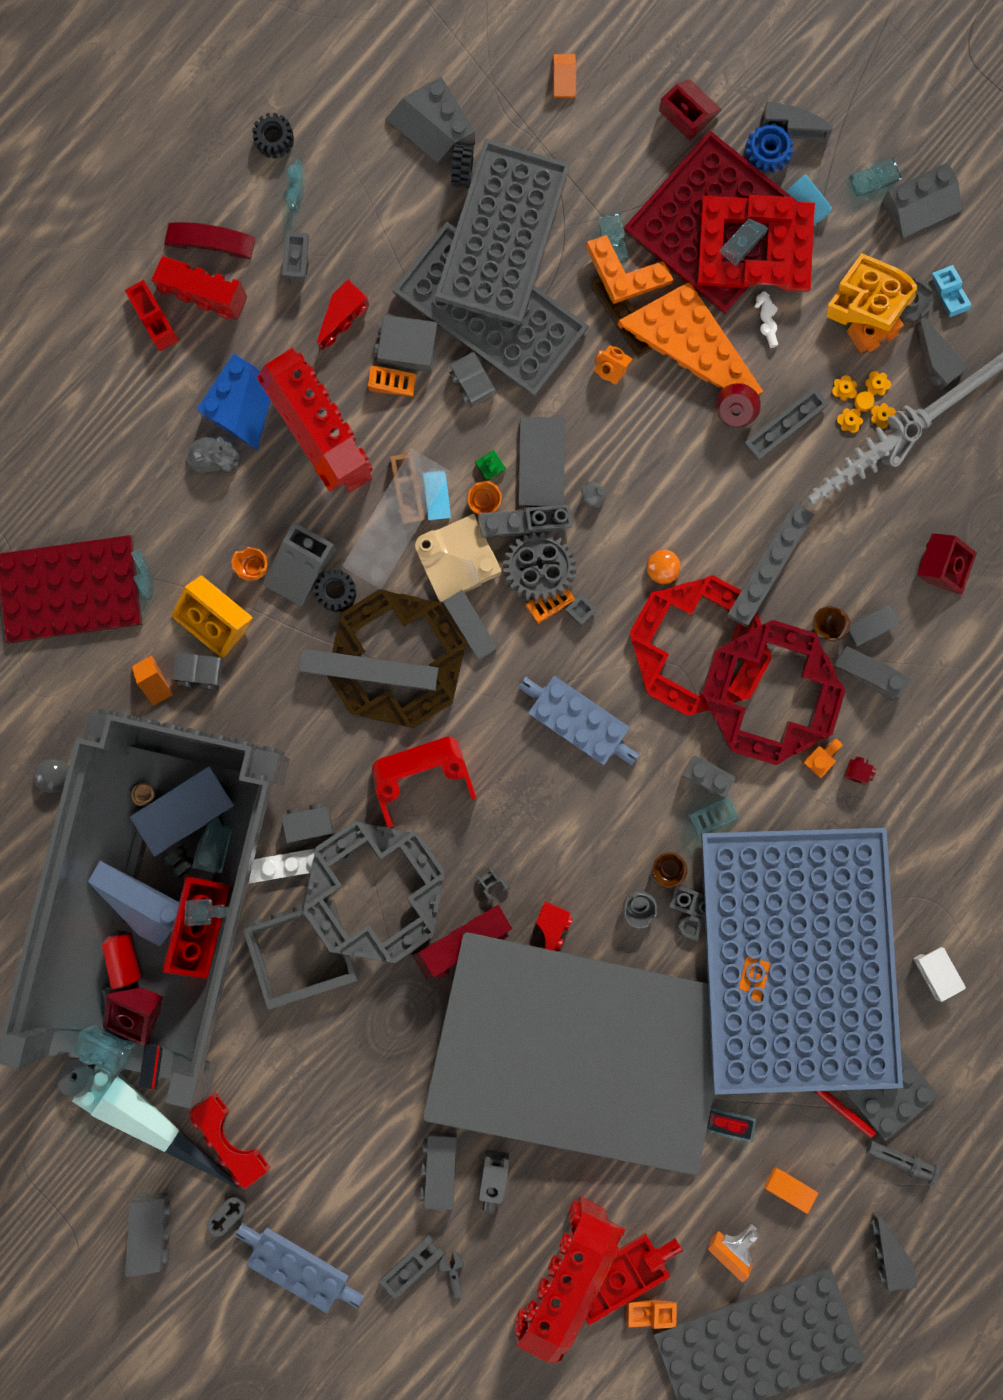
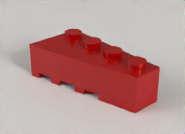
M165 256L161 257L151 279L156 286V290L160 293L176 295L178 300L184 303L193 302L197 304L198 308L207 312L209 310L215 311L218 316L226 320L230 318L237 320L247 299L246 292L239 280L233 279L230 283L223 275L216 273L212 277L202 268L196 267L194 270H191L188 264Z

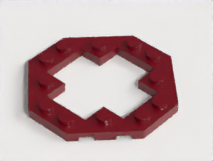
M770 620L714 650L701 695L731 752L778 765L787 758L833 735L846 690L836 676L835 669L828 655L823 651L816 633L776 620ZM766 643L807 655L801 678L822 684L809 727L787 721L781 742L740 730L746 707L725 701L737 658L760 664Z

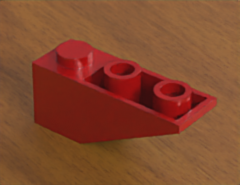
M349 279L332 294L317 339V344L321 351L325 347L328 348L333 345L336 337L341 332H346L351 327L352 321L357 316L361 317L368 310L369 302L367 297Z

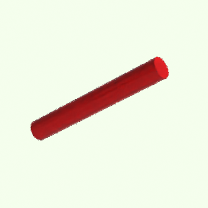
M815 1091L819 1097L868 1138H872L875 1135L876 1131L828 1091Z

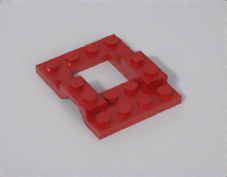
M749 195L748 198L703 196L697 285L745 288L753 285H774L785 291L809 292L811 289L815 202L794 201V197ZM724 222L768 225L766 261L745 260V263L722 262Z

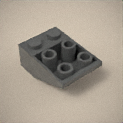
M294 522L279 548L263 585L303 608L315 587V582L318 581V576L323 574L337 550L331 542Z

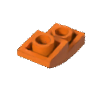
M774 1167L764 1186V1189L806 1214L809 1213L818 1195L817 1191Z

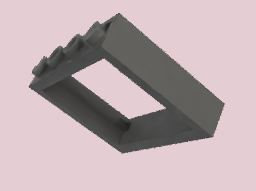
M328 897L324 898V902L343 928L335 900L329 901ZM304 905L292 908L293 913L284 915L283 911L270 915V921L262 923V919L249 922V927L243 929L267 1010L359 980L353 957L343 955L348 969L347 974L275 997L256 932L305 917L303 914Z

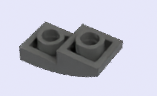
M888 604L851 623L849 631L856 645L859 646L900 625V622L891 604Z
M677 886L669 907L705 919L704 894Z

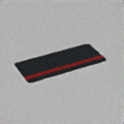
M144 1046L139 1080L140 1088L157 1089L163 1047Z

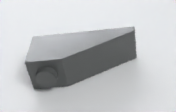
M923 317L917 323L915 329L926 372L930 382L942 391L962 375L968 367L929 321Z
M848 646L845 647L834 665L892 701L900 699L911 680L894 668Z

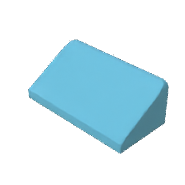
M806 174L786 191L797 201L815 202L814 225L827 217L832 210L830 204Z

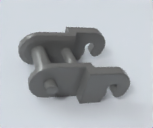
M489 867L488 873L481 878L477 876V883H481L484 886V893L491 902H494V899L488 893V889L501 881L507 891L510 888L502 878L498 879L494 873L496 870H491ZM493 875L495 880L486 886L484 881Z

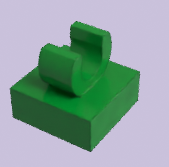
M494 450L475 461L476 466L486 481H490L506 471V467Z

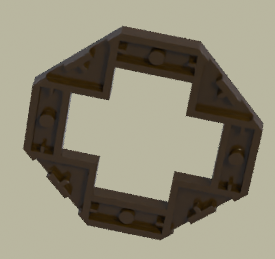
M379 589L341 613L332 653L361 656L366 653L354 633L392 609L404 628L424 616L447 652L428 665L439 668L437 680L440 684L436 686V691L430 690L401 708L390 690L370 701L357 680L327 677L351 715L416 728L453 704L467 640L442 602Z

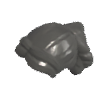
M220 435L217 438L203 437L189 445L187 461L190 468L197 473L204 474L220 469L228 473L232 469L238 468L240 454L237 452L238 447L234 440L227 438L225 435Z

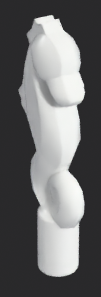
M762 292L756 297L754 307L759 308L762 305L760 316L764 324L761 325L760 330L767 337L769 347L774 348L778 346L775 335L777 324L772 319V316L774 317L778 308L772 304L770 295Z

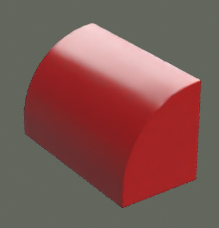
M131 932L108 936L102 943L111 988L116 989L136 982L140 979L141 974Z

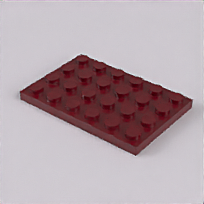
M131 535L0 553V594L6 643L10 644L143 625L133 538Z

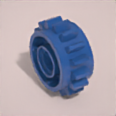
M765 123L762 128L757 126L754 133L751 132L749 134V140L745 144V148H747L745 156H748L749 162L764 174L769 171L774 174L775 170L779 169L782 171L784 164H789L790 157L794 153V150L791 149L794 141H790L791 134L786 133L784 127L780 128L775 123L773 125ZM770 146L774 151H768L765 147Z

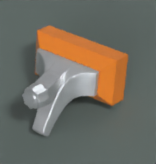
M750 1224L737 1236H729L727 1234L724 1236L717 1231L711 1237L707 1248L742 1283L749 1278L753 1266L749 1252L750 1245L759 1238V1234L756 1231L757 1228L753 1224Z

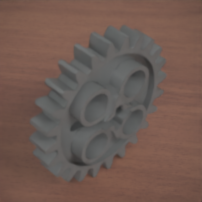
M533 532L531 539L524 535L523 542L516 539V547L509 546L510 553H505L506 561H503V567L506 568L503 570V576L507 577L506 584H512L511 591L518 589V597L525 594L527 602L531 597H534L535 603H538L539 598H542L544 603H547V597L549 596L555 601L556 593L564 596V589L570 590L571 584L569 582H574L575 576L573 574H576L577 569L574 567L576 559L572 558L574 552L567 551L569 544L561 546L562 538L554 541L553 534L549 538H545L544 532L541 533L540 537H537L535 532ZM547 553H551L554 555V557L547 558L544 555ZM530 557L532 560L523 561L522 558ZM556 574L558 577L555 579H551L548 577V575ZM527 577H533L536 580L533 582H528L525 579Z

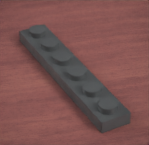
M794 503L727 614V617L744 627L749 625L813 518V513Z

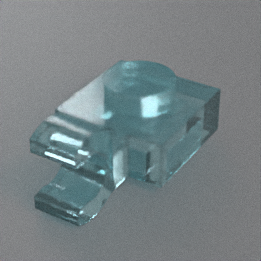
M209 899L185 900V925L211 924V917L226 918L229 907H224V905L211 906L212 900Z

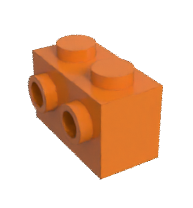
M898 318L890 331H886L868 324L853 323L850 325L847 333L860 354L867 350L870 353L881 346L880 343L887 339L890 342L897 338L904 324Z

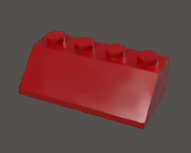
M186 877L162 972L208 978L230 885L204 878Z

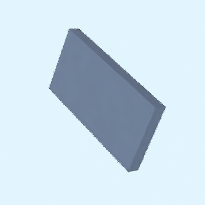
M209 766L130 818L153 856L156 857L235 805Z

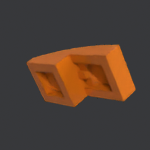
M632 1300L625 1305V1325L627 1327L651 1326L654 1329L676 1327V1302Z

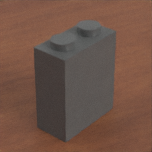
M384 315L383 322H379L378 325L380 343H376L374 357H377L379 365L432 372L438 335L437 322Z

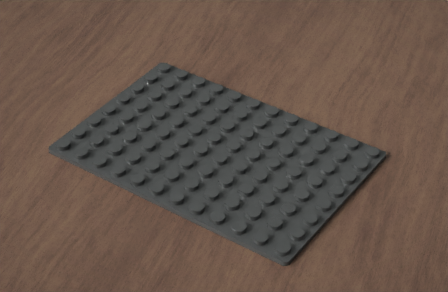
M469 932L464 933L423 1114L424 1120L431 1123L696 1175L699 1170L714 1096L708 984Z

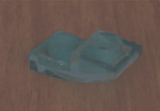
M297 158L294 165L291 164L287 172L291 187L286 194L289 209L296 213L300 209L305 189L304 168L301 160Z

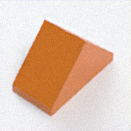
M553 54L554 98H576L575 54Z
M152 655L132 666L137 685L153 706L174 695Z

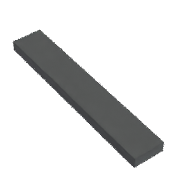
M302 649L299 672L432 691H436L439 670L438 667Z

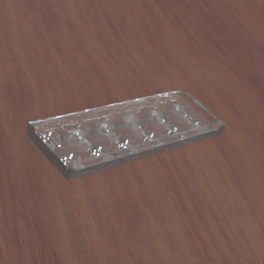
M411 448L342 567L382 589L449 476L450 471Z

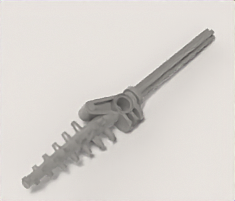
M1003 353L924 410H913L905 405L901 408V411L895 412V416L891 415L888 417V423L892 431L885 435L882 429L877 427L876 432L879 441L873 443L870 437H867L865 440L868 450L861 451L859 447L855 448L857 458L850 460L849 457H846L844 459L846 467L841 468V471L836 467L834 469L835 476H832L830 480L827 477L824 478V484L819 488H814L813 493L807 497V500L814 505L823 496L828 498V493L832 490L841 491L840 485L847 481L849 485H853L852 477L856 474L861 479L866 478L864 469L868 466L874 473L878 472L876 463L880 458L885 465L899 466L915 441L920 438L922 429H926L932 424L931 420L1003 369Z

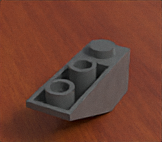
M876 1212L873 1213L874 1220L870 1224L872 1234L876 1235L877 1244L874 1245L876 1259L880 1260L881 1269L877 1270L880 1284H883L888 1291L917 1288L912 1260L883 1219Z

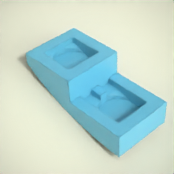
M953 265L932 273L937 293L949 318L971 309L972 304L962 289L963 282Z

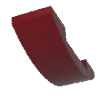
M172 222L168 223L164 245L187 249V246L227 252L232 257L252 259L255 237L214 225Z

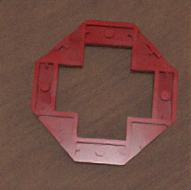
M712 575L650 594L629 632L647 695L687 717L709 711L701 692L698 696L659 674L669 653L652 645L650 642L670 605L691 616L702 596L730 611L742 590ZM757 611L747 627L738 623L731 636L732 639H736L762 625ZM767 643L765 644L760 664L744 660L728 688L725 698L726 702L734 704L751 698L772 660Z

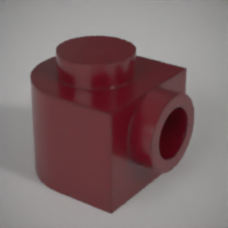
M856 756L855 759L849 760L844 778L865 785L869 781H873L876 768L868 764L869 760Z

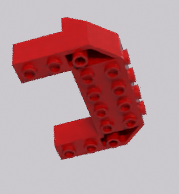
M291 348L265 364L256 378L328 491L331 492L344 484L349 493L372 479L370 472L373 469L370 466L369 458L362 447L358 449L356 446L354 432L347 422L342 423L344 419L341 416L340 410L335 403L330 404L332 401L322 383L318 385L320 382L311 365H307L308 363L301 352L297 354ZM310 392H314L313 397H306V395L310 394ZM323 411L327 412L325 417L318 416L319 413L321 414ZM335 430H338V436H331V433H334Z
M582 1196L579 1197L578 1201L573 1200L568 1210L571 1229L568 1234H563L558 1245L560 1247L557 1256L553 1255L549 1262L547 1278L542 1277L536 1290L538 1292L536 1300H531L524 1309L520 1308L514 1321L516 1322L514 1327L516 1329L514 1334L516 1346L547 1363H560L564 1354L572 1347L617 1255L618 1244L625 1232V1228L608 1220L605 1208ZM581 1253L583 1257L578 1261L574 1259V1255ZM570 1276L572 1279L570 1283H564L562 1281L563 1277ZM553 1299H559L560 1304L558 1306H553L551 1301Z

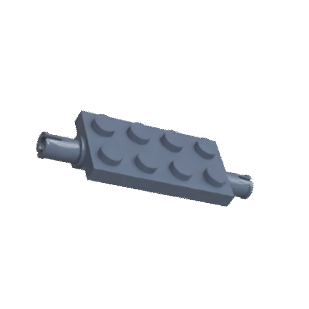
M526 676L523 683L518 687L519 690L535 699V704L528 712L529 715L603 766L609 757L614 754L630 766L635 762L634 759H637L639 753H636L622 743V738L629 730V726L556 676H553L549 684L543 688Z
M242 1223L235 1237L252 1246V1250H254L246 1266L325 1313H328L335 1299L338 1300V1298L355 1307V1309L360 1305L364 1294L346 1285L348 1275L269 1228H266L264 1233L261 1232L260 1234Z

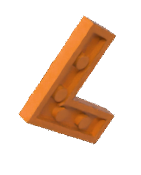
M607 235L587 241L585 245L613 304L662 288L673 282V278L663 261L625 274Z

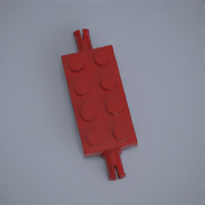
M644 1233L619 1248L585 1318L587 1324L590 1326L669 1279L671 1276L665 1267V1261L683 1252L676 1237L657 1249V1247L654 1248L648 1235ZM570 1277L565 1280V1283H570L572 1278Z

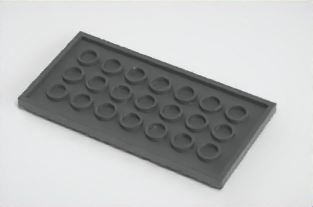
M485 139L435 294L436 301L517 325L522 324L569 171V163Z
M446 222L395 286L393 293L430 321L437 322L438 327L535 398L588 330L589 325L534 285L521 325L436 301L435 294L456 231L454 226Z
M830 1266L676 1323L674 1328H663L653 1332L677 1400H763L866 1361Z

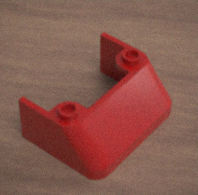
M444 737L380 758L373 763L372 775L375 789L388 828L395 827L387 803L396 800L399 796L400 788L397 780L440 765L444 775L451 780L465 777L472 800L477 799L460 745L455 738Z

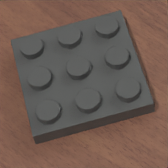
M902 1050L903 1088L844 1090L885 1141L939 1097Z

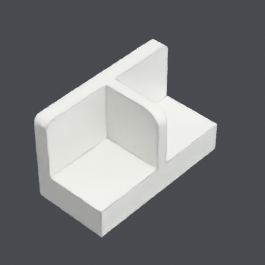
M943 947L927 955L920 954L913 958L936 1000L943 1002L966 988Z

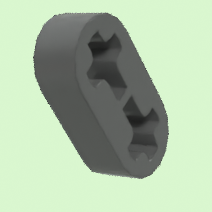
M239 1195L231 1196L210 1217L207 1222V1229L211 1235L222 1236L243 1215L247 1206L243 1197ZM230 1202H232L233 1204L238 1202L240 1204L238 1208L240 1212L235 1210L230 1215L228 1213V1211L232 1207ZM224 1216L226 1219L222 1224L224 1229L220 1227L215 1229L214 1219L219 1221Z

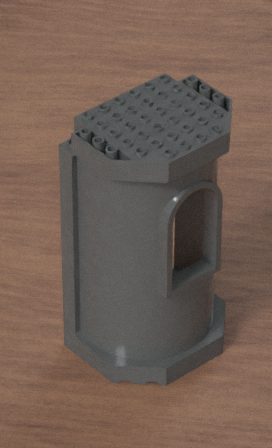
M100 708L98 713L90 711L83 739L76 738L66 775L0 1036V1064L20 1068L46 1056H56L57 1054L68 1052V1056L72 1058H80L141 1073L144 1046L103 1028L106 1004L102 989L110 987L111 984L102 943L108 936L131 932L141 977L136 982L126 985V990L142 987L163 996L161 1013L146 1045L163 1047L159 1077L171 1080L165 1103L190 1109L210 1094L216 1065L206 1061L270 791L273 784L284 785L290 758L284 756L285 752L268 746H263L262 748L245 740H233L214 733L207 734L192 728L185 729L164 722L163 724L148 718H137L126 713H114L113 711ZM210 766L235 806L211 821L214 828V841L204 879L230 885L208 978L205 979L162 972L172 932L161 946L139 936L89 884L88 880L99 861L116 868L136 880L139 878L147 844L130 817L146 806H138L132 801L131 790L135 785L147 783L152 786L155 792V797L152 801L154 802Z

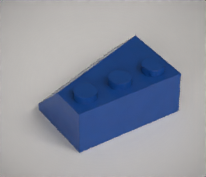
M233 353L197 410L203 418L258 451L261 433L264 430V422L271 400L256 378L260 371Z

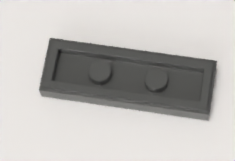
M463 590L442 601L478 660L498 648Z

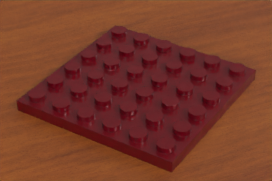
M709 130L624 226L623 231L660 262L663 261L671 271L686 283H690L699 294L722 313L726 314L749 287L733 288L697 285L703 196L748 198L749 195L792 196ZM724 222L722 262L745 263V260L766 261L768 225Z

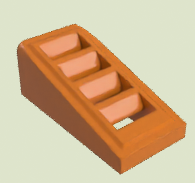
M371 366L368 389L370 392L413 397L416 374ZM377 375L381 376L380 384H376ZM386 376L390 377L389 386L385 385ZM395 377L399 378L398 388L394 387ZM404 379H408L407 390L403 389Z
M564 589V595L567 600L563 601L560 595L556 593V599L559 602L557 606L550 596L547 597V601L552 607L550 610L547 609L542 598H539L538 603H535L534 599H532L525 606L538 625L571 604L575 598L570 590ZM539 604L544 614L541 615L535 605Z

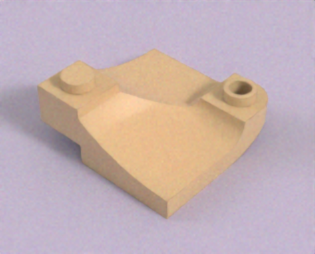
M474 514L441 529L427 532L416 540V551L439 602L446 600L460 590H463L464 593L481 586L482 583L502 575L501 568L486 538H481L480 527ZM424 542H430L431 544L428 549L422 547Z

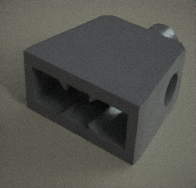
M486 1150L479 1200L483 1201L482 1209L486 1212H496L497 1203H503L510 1153Z

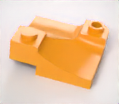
M861 253L840 282L838 292L828 304L826 317L844 325L848 323H862L890 331L907 305L910 306L915 299L917 285L902 270Z

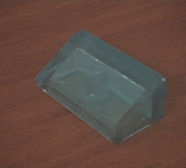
M748 219L719 252L737 266L766 234L768 228L752 219Z

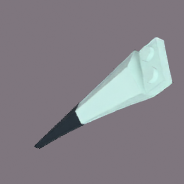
M98 1063L94 1068L95 1076L91 1089L85 1095L72 1100V1102L89 1112L91 1116L236 1188H240L224 1169L185 1136L112 1067Z

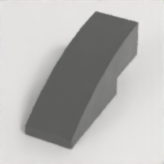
M766 102L763 111V126L765 123L767 125L775 123L780 128L784 127L785 132L791 134L790 138L829 139L833 125L821 117L796 106Z

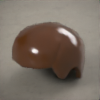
M826 606L816 612L812 626L817 636L836 642L845 638L849 632L851 621L848 614L841 608Z
M674 852L663 853L654 860L652 874L658 885L666 888L677 887L687 876V865L679 854Z

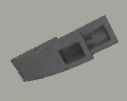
M570 505L531 507L518 511L480 513L478 515L481 538L501 536V538L532 535L533 532L540 534L542 532L546 533L573 527Z

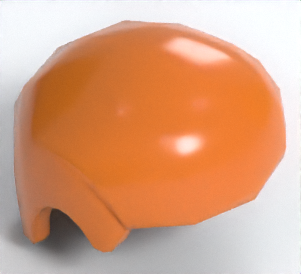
M489 481L474 484L467 494V503L471 511L478 515L480 513L496 512L501 505L502 494L498 486Z
M246 547L245 550L240 552L236 551L231 559L233 571L245 581H255L263 577L269 566L266 555L260 549Z
M661 549L656 550L649 556L647 573L652 581L659 584H668L677 579L680 574V560L674 552Z

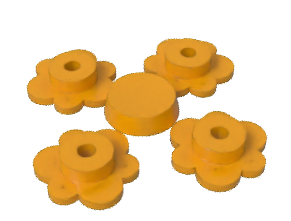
M872 371L869 374V379L865 381V385L868 387L867 392L864 391L857 394L855 389L857 383L852 381L850 376L844 375L841 379L834 381L835 387L832 389V394L835 397H840L842 401H846L848 398H855L854 404L857 408L851 411L846 408L842 414L838 415L837 423L841 425L842 431L856 433L859 430V426L863 423L860 411L866 412L871 410L873 415L871 422L876 423L877 427L885 429L889 425L888 417L891 415L895 416L896 410L888 407L886 403L874 406L873 397L876 394L883 396L886 392L885 390L890 389L891 382L887 379L885 373L879 374L877 371Z

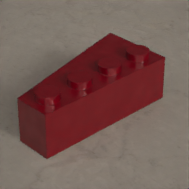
M496 905L412 956L426 979L435 976L437 979H440L450 973L449 967L457 964L464 933L469 932L504 940L509 937L507 932L513 928L500 906Z

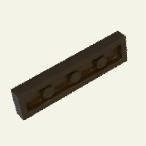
M599 277L590 283L591 289L636 357L639 359L653 350L646 342L635 338V334L623 327L621 329L617 325L619 320L635 312L628 299L613 304L601 278Z

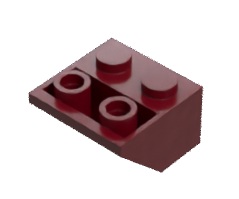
M689 79L677 83L661 98L659 112L690 141L721 112V108Z

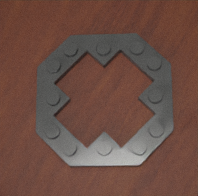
M354 821L315 848L303 914L329 952L395 964L434 936L445 871L419 833ZM365 842H368L379 860L400 848L424 883L423 887L406 898L419 918L384 943L380 942L369 924L349 938L323 900L342 887L330 866Z

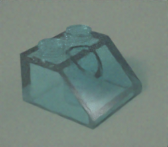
M92 1025L80 1031L74 1054L79 1056V1060L88 1065L93 1063L101 1067L100 1071L104 1074L113 1076V1074L117 1075L122 1072L135 1046Z

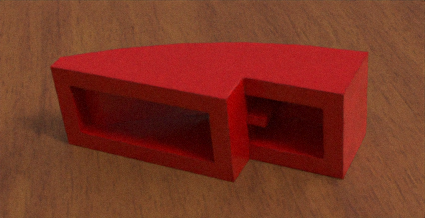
M144 280L125 290L159 351L179 341Z

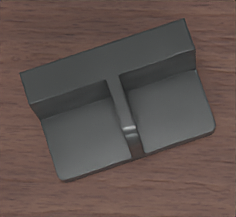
M286 232L282 277L285 284H290L291 279L306 280V268L309 266L308 233Z

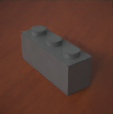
M429 1132L428 1139L424 1138L423 1153H427V1163H422V1177H426L425 1187L421 1186L420 1201H425L424 1209L453 1210L457 1133Z

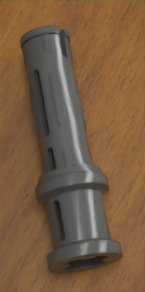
M873 1140L867 1146V1155L906 1170L910 1177H919L928 1181V1184L931 1186L936 1183L940 1172L939 1165L928 1164L921 1161V1158L918 1156L911 1158Z

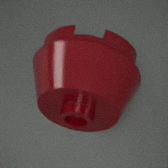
M735 383L726 386L720 391L716 399L715 408L718 417L723 423L731 427L740 428L748 426L756 420L760 413L761 402L753 388L746 384Z

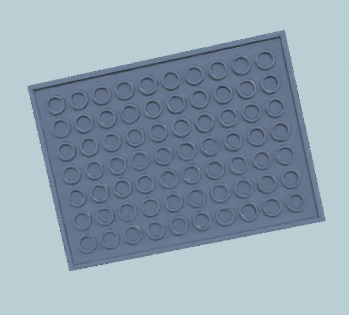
M887 828L702 833L713 1094L903 1088ZM746 956L757 959L756 963L750 964L746 969V976L752 981L748 992L739 989ZM759 960L771 963L768 973L759 964ZM752 966H755L753 978H751L749 970ZM756 973L762 974L759 979L755 980ZM767 975L764 990L760 987H753L754 982H760ZM757 989L763 993L760 1003L751 998L753 990Z

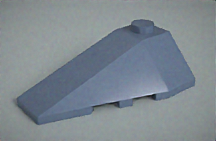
M99 861L88 880L89 884L139 936L161 946L173 930L180 902Z

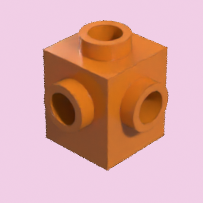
M610 345L605 351L600 350L594 362L597 365L593 371L599 374L602 379L617 385L624 377L633 359L624 354L620 348Z

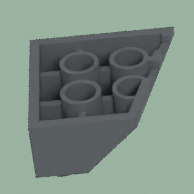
M442 77L403 97L385 119L391 126L396 127L405 138H409L416 144L418 149L437 165L453 156L455 144L468 146L475 144V131Z

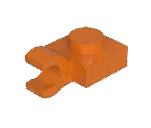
M833 739L825 749L818 746L803 764L819 778H822L836 763L832 756L843 744L838 739Z

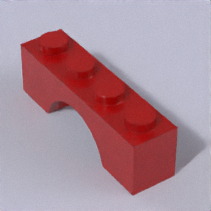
M544 901L536 924L542 929L545 936L544 949L559 952L564 941L560 938L563 930L568 931L573 918L569 917L571 912L547 901Z
M215 1092L189 1112L191 1116L190 1121L196 1129L200 1128L205 1136L203 1138L210 1148L214 1147L217 1151L220 1163L224 1167H228L233 1173L231 1177L236 1185L242 1186L245 1190L267 1173L271 1167L258 1149L240 1150L229 1143L224 1133V1121L229 1109Z

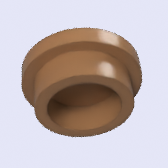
M139 783L131 790V799L138 806H147L154 800V789L147 783Z

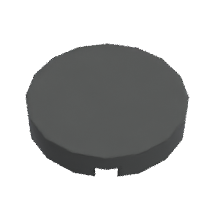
M911 277L917 285L916 297L910 306L907 305L899 316L904 322L919 321L930 312L934 304L931 287L924 280L917 277Z

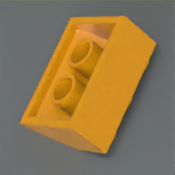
M202 575L184 587L171 615L173 619L222 659L245 634L253 619L251 615Z

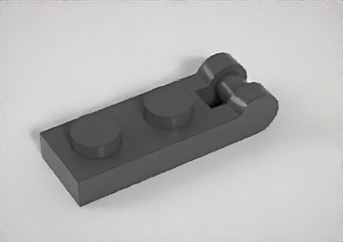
M429 1234L379 1280V1283L394 1300L444 1254L440 1247L437 1248L432 1243L433 1239ZM424 1249L430 1254L427 1259L421 1255Z

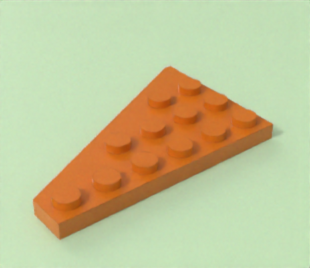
M690 283L682 285L624 317L617 324L619 328L627 329L635 334V338L646 342L649 347L662 355L670 356L679 362L678 365L689 369L691 373L705 382L710 381L721 388V390L728 385L742 383L753 388L758 396L763 392Z

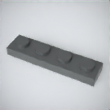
M814 387L744 443L745 447L757 461L761 460L824 410L829 403Z

